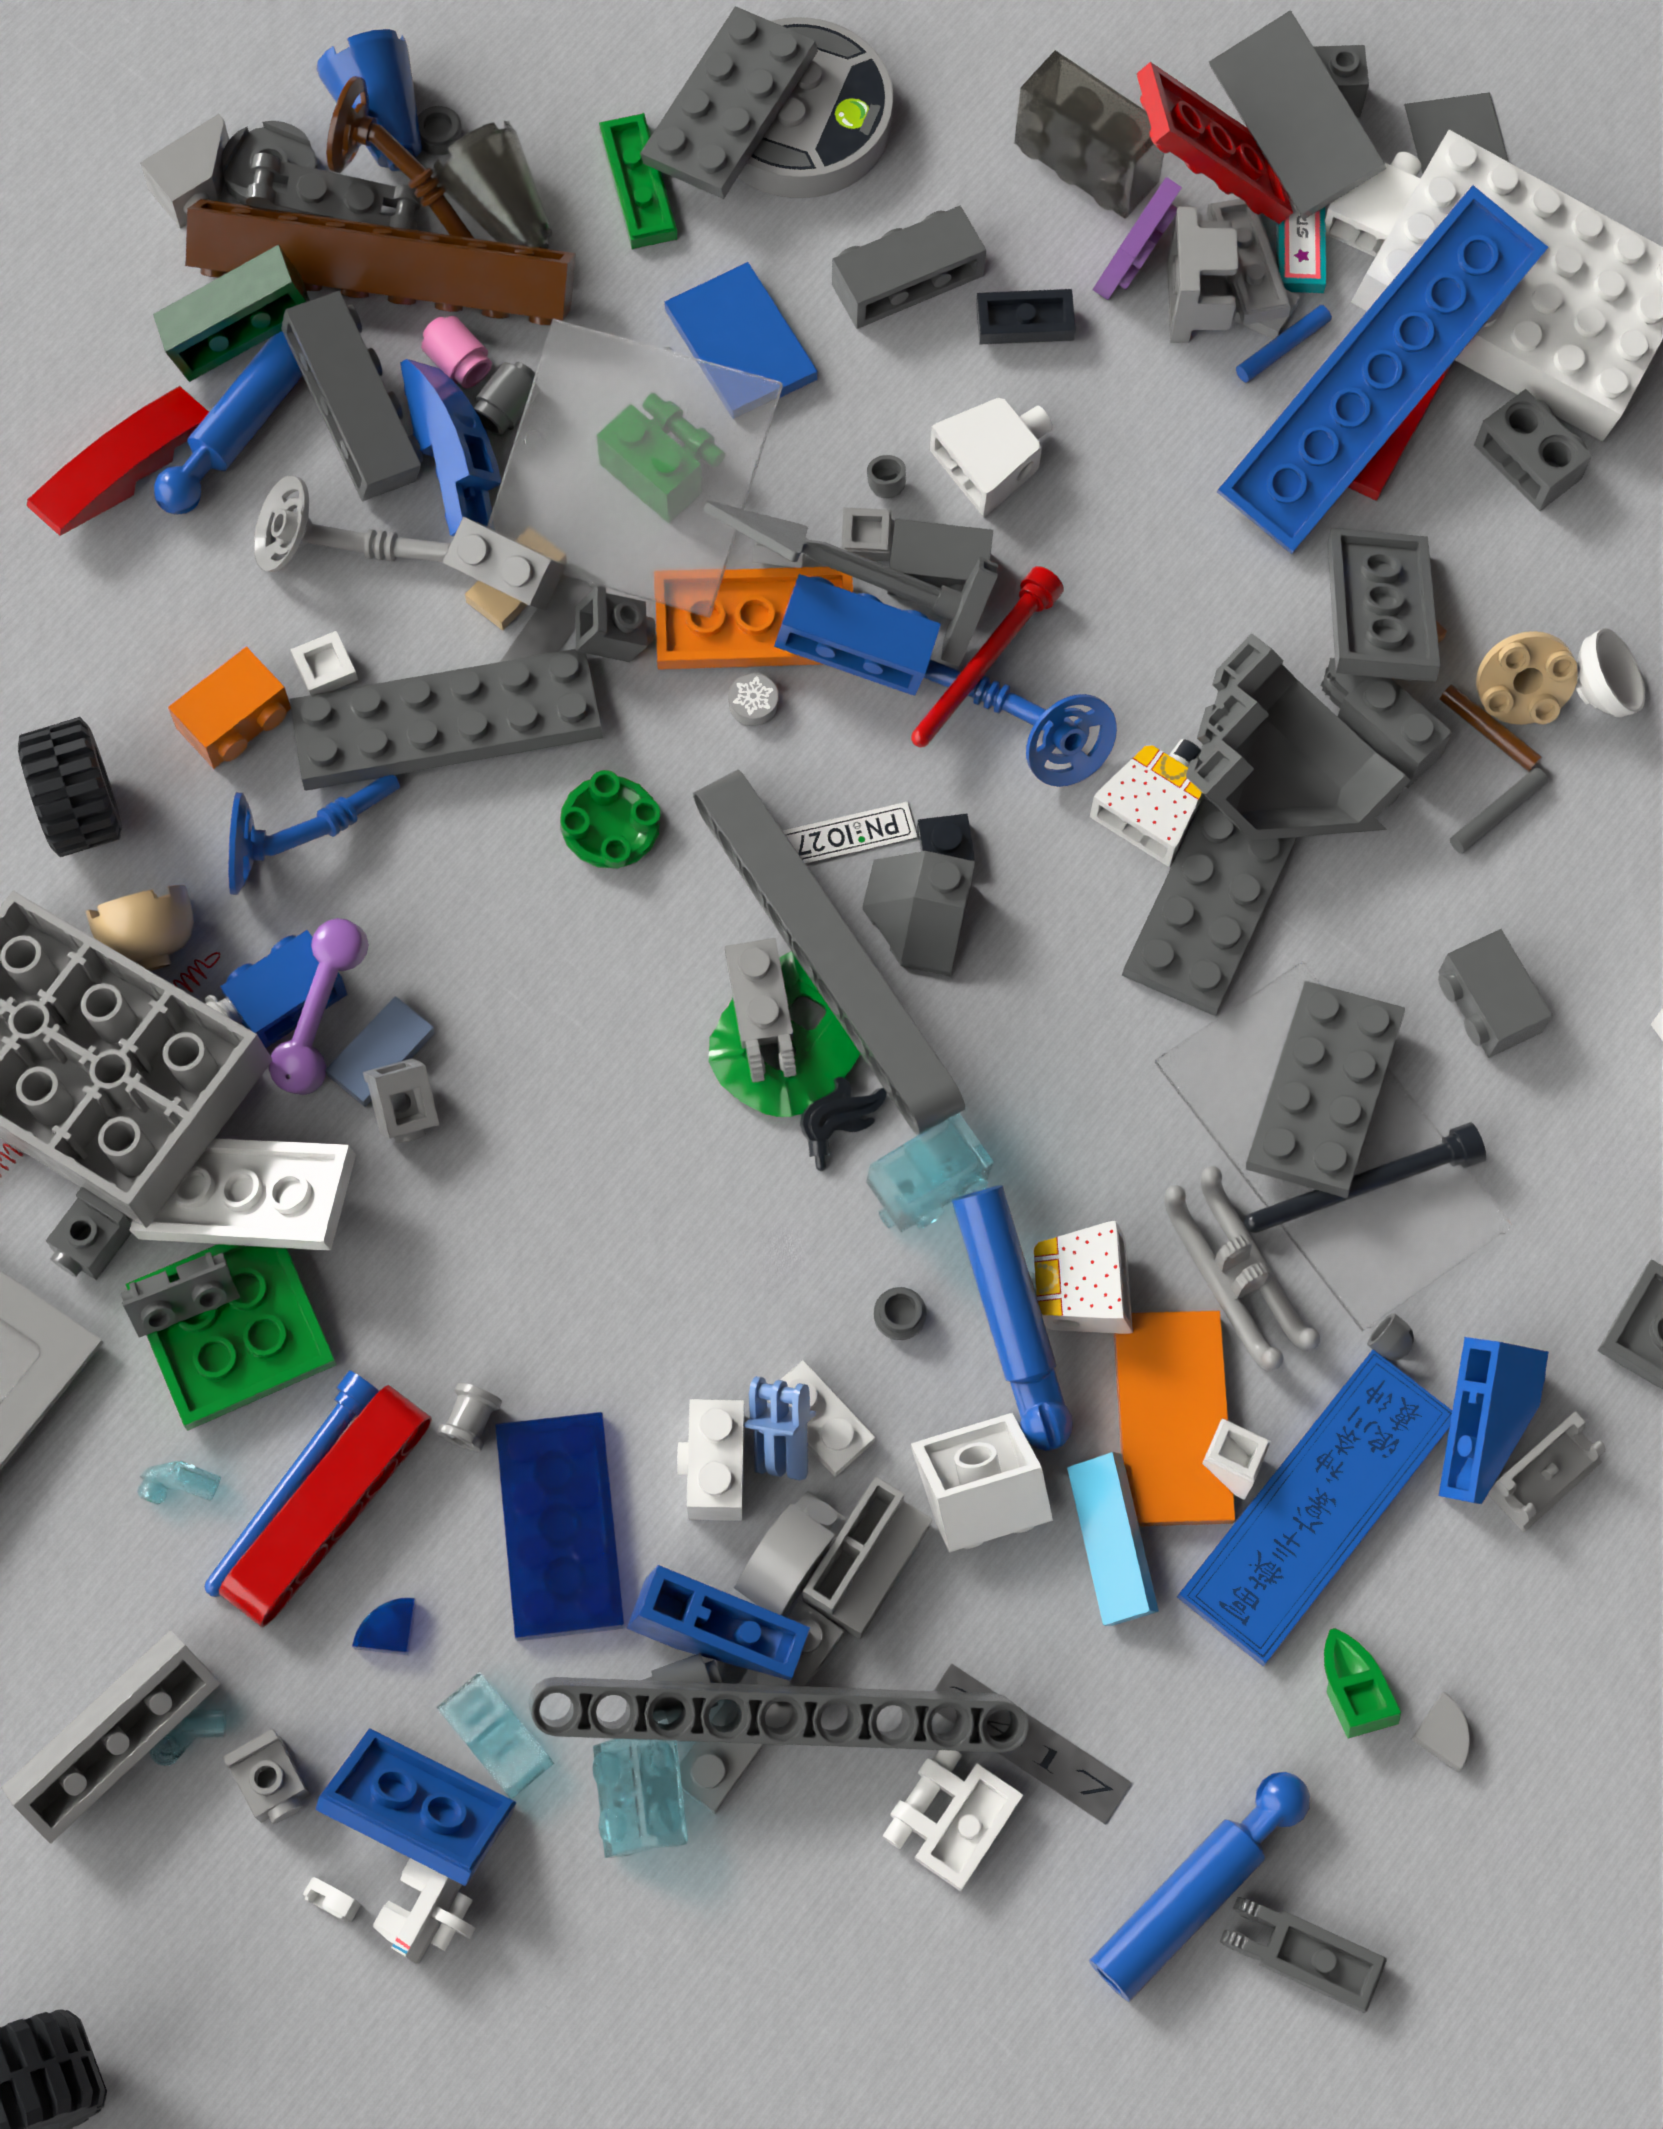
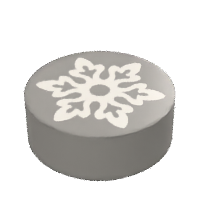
M757 673L745 674L737 678L729 689L730 712L737 721L749 726L762 725L771 720L778 708V691L773 681Z

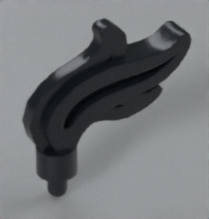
M844 1077L834 1078L835 1088L833 1091L807 1106L801 1115L800 1127L803 1135L808 1140L809 1157L815 1156V1165L818 1171H824L826 1168L825 1155H830L829 1138L834 1131L858 1132L867 1129L875 1122L873 1117L864 1120L861 1116L875 1112L883 1104L887 1096L884 1088H878L870 1095L851 1097L852 1089L850 1083Z

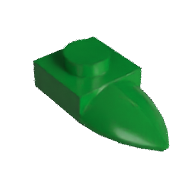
M1336 1628L1330 1629L1324 1648V1669L1328 1680L1326 1693L1347 1739L1398 1725L1401 1711L1380 1667L1372 1655L1348 1634Z

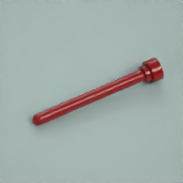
M1035 566L1030 570L1020 583V600L912 732L911 741L915 746L920 748L926 747L1031 616L1035 612H1041L1043 609H1049L1054 605L1064 592L1063 584L1056 574L1041 566Z

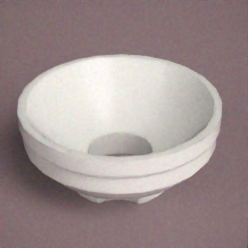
M1607 628L1600 629L1586 637L1580 647L1576 662L1578 669L1576 690L1585 704H1591L1594 708L1619 718L1641 711L1645 703L1644 682L1638 664L1626 643L1617 633Z

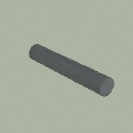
M1537 767L1531 770L1450 838L1453 848L1462 854L1545 786L1548 783L1546 774Z

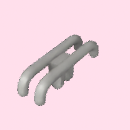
M1209 1166L1201 1174V1187L1206 1202L1229 1240L1219 1249L1216 1257L1188 1210L1185 1190L1178 1185L1170 1186L1165 1192L1164 1202L1170 1221L1253 1360L1263 1369L1271 1371L1278 1369L1282 1365L1284 1358L1279 1349L1271 1348L1241 1300V1298L1256 1290L1260 1291L1289 1340L1303 1351L1315 1349L1320 1342L1319 1333L1315 1329L1307 1328L1245 1228L1224 1191L1221 1170L1215 1166Z

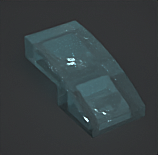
M480 1672L436 1707L510 1799H513L554 1764L546 1751Z

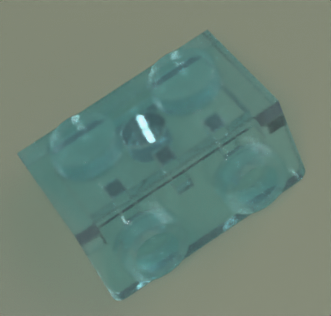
M611 1739L594 1745L592 1770L593 1777L597 1783L600 1809L598 1826L600 1836L603 1839L605 1858L625 1857L652 1848L679 1847L687 1844L688 1835L677 1741Z

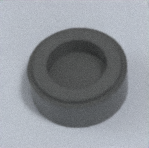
M432 106L423 110L418 115L422 150L432 155H445L458 148L463 138L461 120L455 111L445 106Z

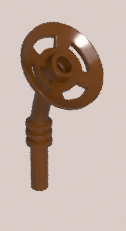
M351 77L339 95L329 127L326 149L329 169L333 172L341 173L352 162L361 145L370 146L373 143L410 179L409 187L411 189L417 188L414 192L416 197H423L421 204L424 207L429 206L449 235L475 239L445 197V187H438L440 182L438 177H431L434 173L431 168L425 169L382 125L377 124L376 118L369 116V95L366 82L362 77ZM360 94L361 103H358L356 107L353 108L352 106L356 98Z

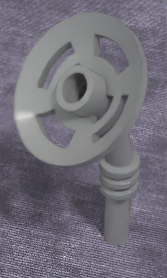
M288 475L274 485L262 505L254 534V556L257 565L262 570L272 573L286 566L299 546H303L305 543L361 552L368 559H373L375 556L378 560H384L386 556L388 561H394L396 557L443 562L451 543L400 538L397 532L391 531L388 535L386 531L380 530L377 533L374 529H369L367 533L312 524L309 518V493L307 486L301 478ZM299 491V498L292 497L288 500L286 499L293 492ZM295 508H297V513H294L292 511ZM271 534H272L273 537L276 538V541H275L274 543H272V544H271ZM279 555L285 556L278 561L275 560Z

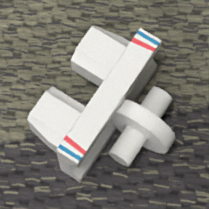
M410 1858L402 1871L400 1880L421 1892L411 1912L388 1901L381 1909L373 1927L388 1941L393 1943L391 1949L419 1964L430 1942L432 1945L445 1951L455 1932L470 1939L476 1928L462 1920L473 1901L458 1892L462 1884Z

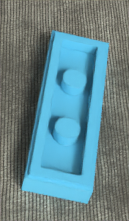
M1111 1452L1067 1467L1103 1625L1114 1626L1159 1612L1122 1453Z

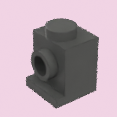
M596 586L575 606L576 651L625 662L632 661L651 644L655 635V620L646 615V602L606 593L605 587Z
M81 1187L76 1194V1201L45 1241L54 1252L50 1259L57 1266L74 1277H77L83 1271L97 1280L131 1235V1223L125 1214ZM86 1226L91 1227V1234L88 1238L81 1241L76 1240Z

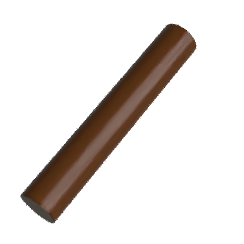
M1452 684L1440 696L1439 700L1528 772L1533 770L1541 761L1542 756Z

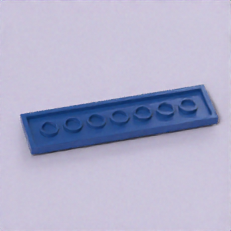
M1472 185L1219 487L1217 493L1292 554L1546 252L1548 246Z

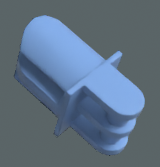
M756 1376L753 1378L749 1388L750 1419L744 1423L745 1428L753 1429L755 1473L763 1474L768 1472L770 1475L782 1477L787 1472V1477L799 1481L806 1479L808 1475L807 1423L816 1415V1411L810 1410L809 1387L801 1383L797 1384L795 1388L788 1387L787 1382L783 1380H776L774 1384H768L765 1378Z

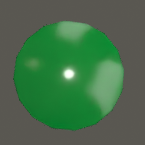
M602 770L596 772L591 779L582 782L569 793L561 808L560 830L566 846L580 860L598 868L619 869L637 863L651 851L659 835L661 810L658 803L654 801L653 797L640 784L617 776L612 771Z

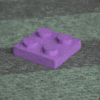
M1168 177L1164 179L1092 289L1093 291L1108 300L1118 285L1125 290L1128 288L1175 217L1177 207L1172 202L1181 190V186Z

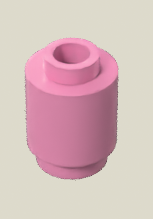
M456 316L438 317L425 328L423 332L424 339L421 345L422 351L456 384L460 383L463 388H470L478 384L488 374L492 366V361L487 357L488 350Z

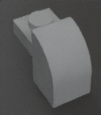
M807 1491L795 1505L791 1503L770 1528L748 1561L734 1589L756 1605L783 1615L801 1595L817 1566L824 1559L848 1519L834 1510L829 1504Z

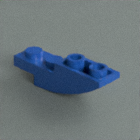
M410 359L400 362L404 381V392L407 397L413 426V435L420 445V451L435 458L436 475L440 483L445 507V519L449 527L450 536H455L463 517L496 531L488 491L501 485L502 480L490 440L478 414L461 389L442 370Z

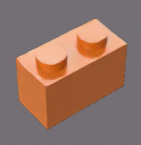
M246 646L168 706L176 729L207 763L215 769L222 762L232 761L241 755L246 749L248 742L263 730L269 731L277 727L284 720L291 706L285 687Z

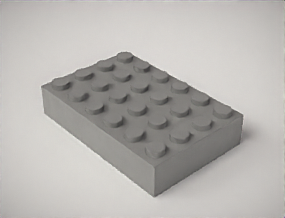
M12 891L0 906V1138L79 1187L87 1189L147 1228L272 1062V1058L258 1035L17 892Z

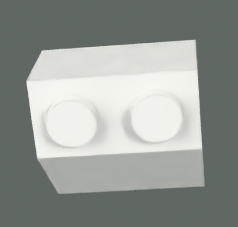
M1013 1413L911 1443L912 1452L935 1523L949 1552L962 1548H975L985 1541L1011 1533L1027 1532L1037 1525L1053 1521L1042 1467Z

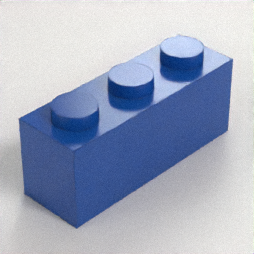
M799 574L774 647L915 696L925 676L941 623L930 620L921 612L901 610L884 604L873 595L866 593L856 594L836 587L825 578L807 577Z

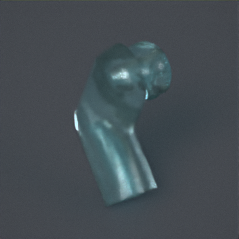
M180 1460L148 1467L141 1474L140 1478L143 1481L138 1487V1495L141 1499L158 1505L166 1499L169 1489H181L211 1501L217 1491L221 1476Z
M193 1709L150 1750L151 1759L159 1766H171L178 1761L180 1756L197 1737L225 1738L226 1710Z

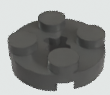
M273 120L263 122L262 128H255L249 131L247 126L236 132L227 142L221 158L227 190L232 197L245 206H249L245 201L247 187L253 184L254 175L251 173V164L255 154H271L283 162L318 169L315 152L306 134L291 124ZM273 182L272 188L277 192L286 193L287 184Z

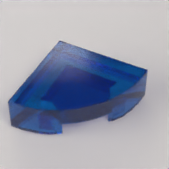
M394 1599L375 1608L360 1624L353 1639L352 1647L355 1650L409 1656L416 1599Z

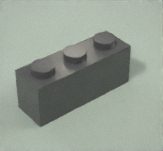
M960 205L948 211H936L928 215L923 221L907 228L892 229L880 239L861 247L852 246L845 249L837 257L832 258V286L856 329H859L983 277L986 248Z

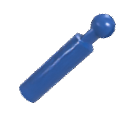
M283 331L269 338L189 436L187 442L193 454L184 465L168 467L157 476L154 484V496L157 504L164 511L179 515L187 514L196 508L201 498L200 481L210 469L226 471L303 376Z
M1003 1185L982 1189L952 1200V1204L1005 1380L1009 1381L1021 1417V1430L1028 1443L1034 1448L1049 1451L1062 1447L1071 1436L1073 1418L1062 1396L1054 1369L1057 1366Z
M1279 1772L1272 1773L1264 1778L1256 1790V1807L1241 1823L1224 1819L1089 1959L1093 1969L1118 1995L1130 2002L1264 1862L1265 1855L1261 1843L1276 1827H1291L1305 1818L1310 1809V1793L1306 1784L1298 1776L1292 1773Z

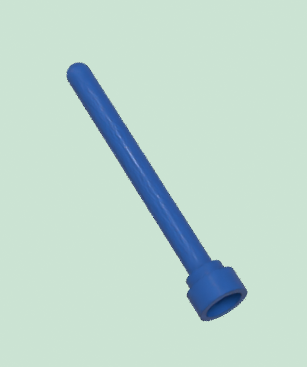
M350 1370L336 1387L339 1393L334 1400L338 1404L206 1580L204 1587L209 1596H221L219 1594L220 1586L231 1569L330 1451L355 1416L358 1417L372 1398L379 1392L372 1384Z

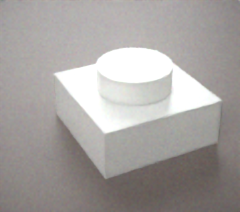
M337 631L290 649L294 662L310 695L330 692L358 680L356 671Z

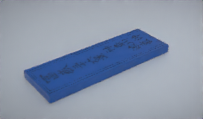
M1372 1349L1184 1586L1177 1598L1260 1665L1264 1666L1449 1429L1452 1410Z

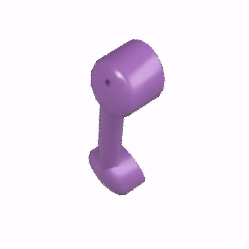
M336 918L328 920L320 925L314 933L311 947L319 965L292 1040L281 1043L271 1054L272 1062L269 1064L271 1079L279 1088L286 1092L307 1095L316 1091L325 1079L326 1064L324 1057L312 1044L338 971L350 970L359 965L367 955L369 946L367 935L363 929L347 919Z

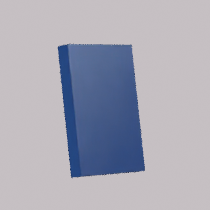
M749 262L664 301L667 315L733 420L817 380V369Z
M369 1728L319 1796L315 1810L466 1886L511 1818L517 1802Z

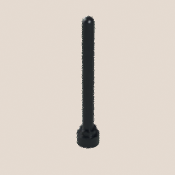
M1472 1122L1449 1130V1135L1442 1138V1144L1356 1174L1348 1198L1315 1189L1248 1214L1244 1221L1245 1227L1249 1232L1258 1233L1448 1163L1453 1167L1461 1165L1463 1168L1486 1161V1150L1482 1137Z

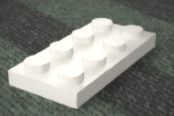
M214 1138L150 1225L145 1228L132 1220L130 1231L138 1239L331 1251L356 1154L349 1145Z

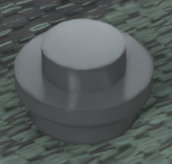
M895 1287L879 1296L874 1306L873 1315L875 1324L883 1335L894 1340H907L916 1336L922 1330L926 1321L927 1310L923 1299L918 1293L909 1288Z

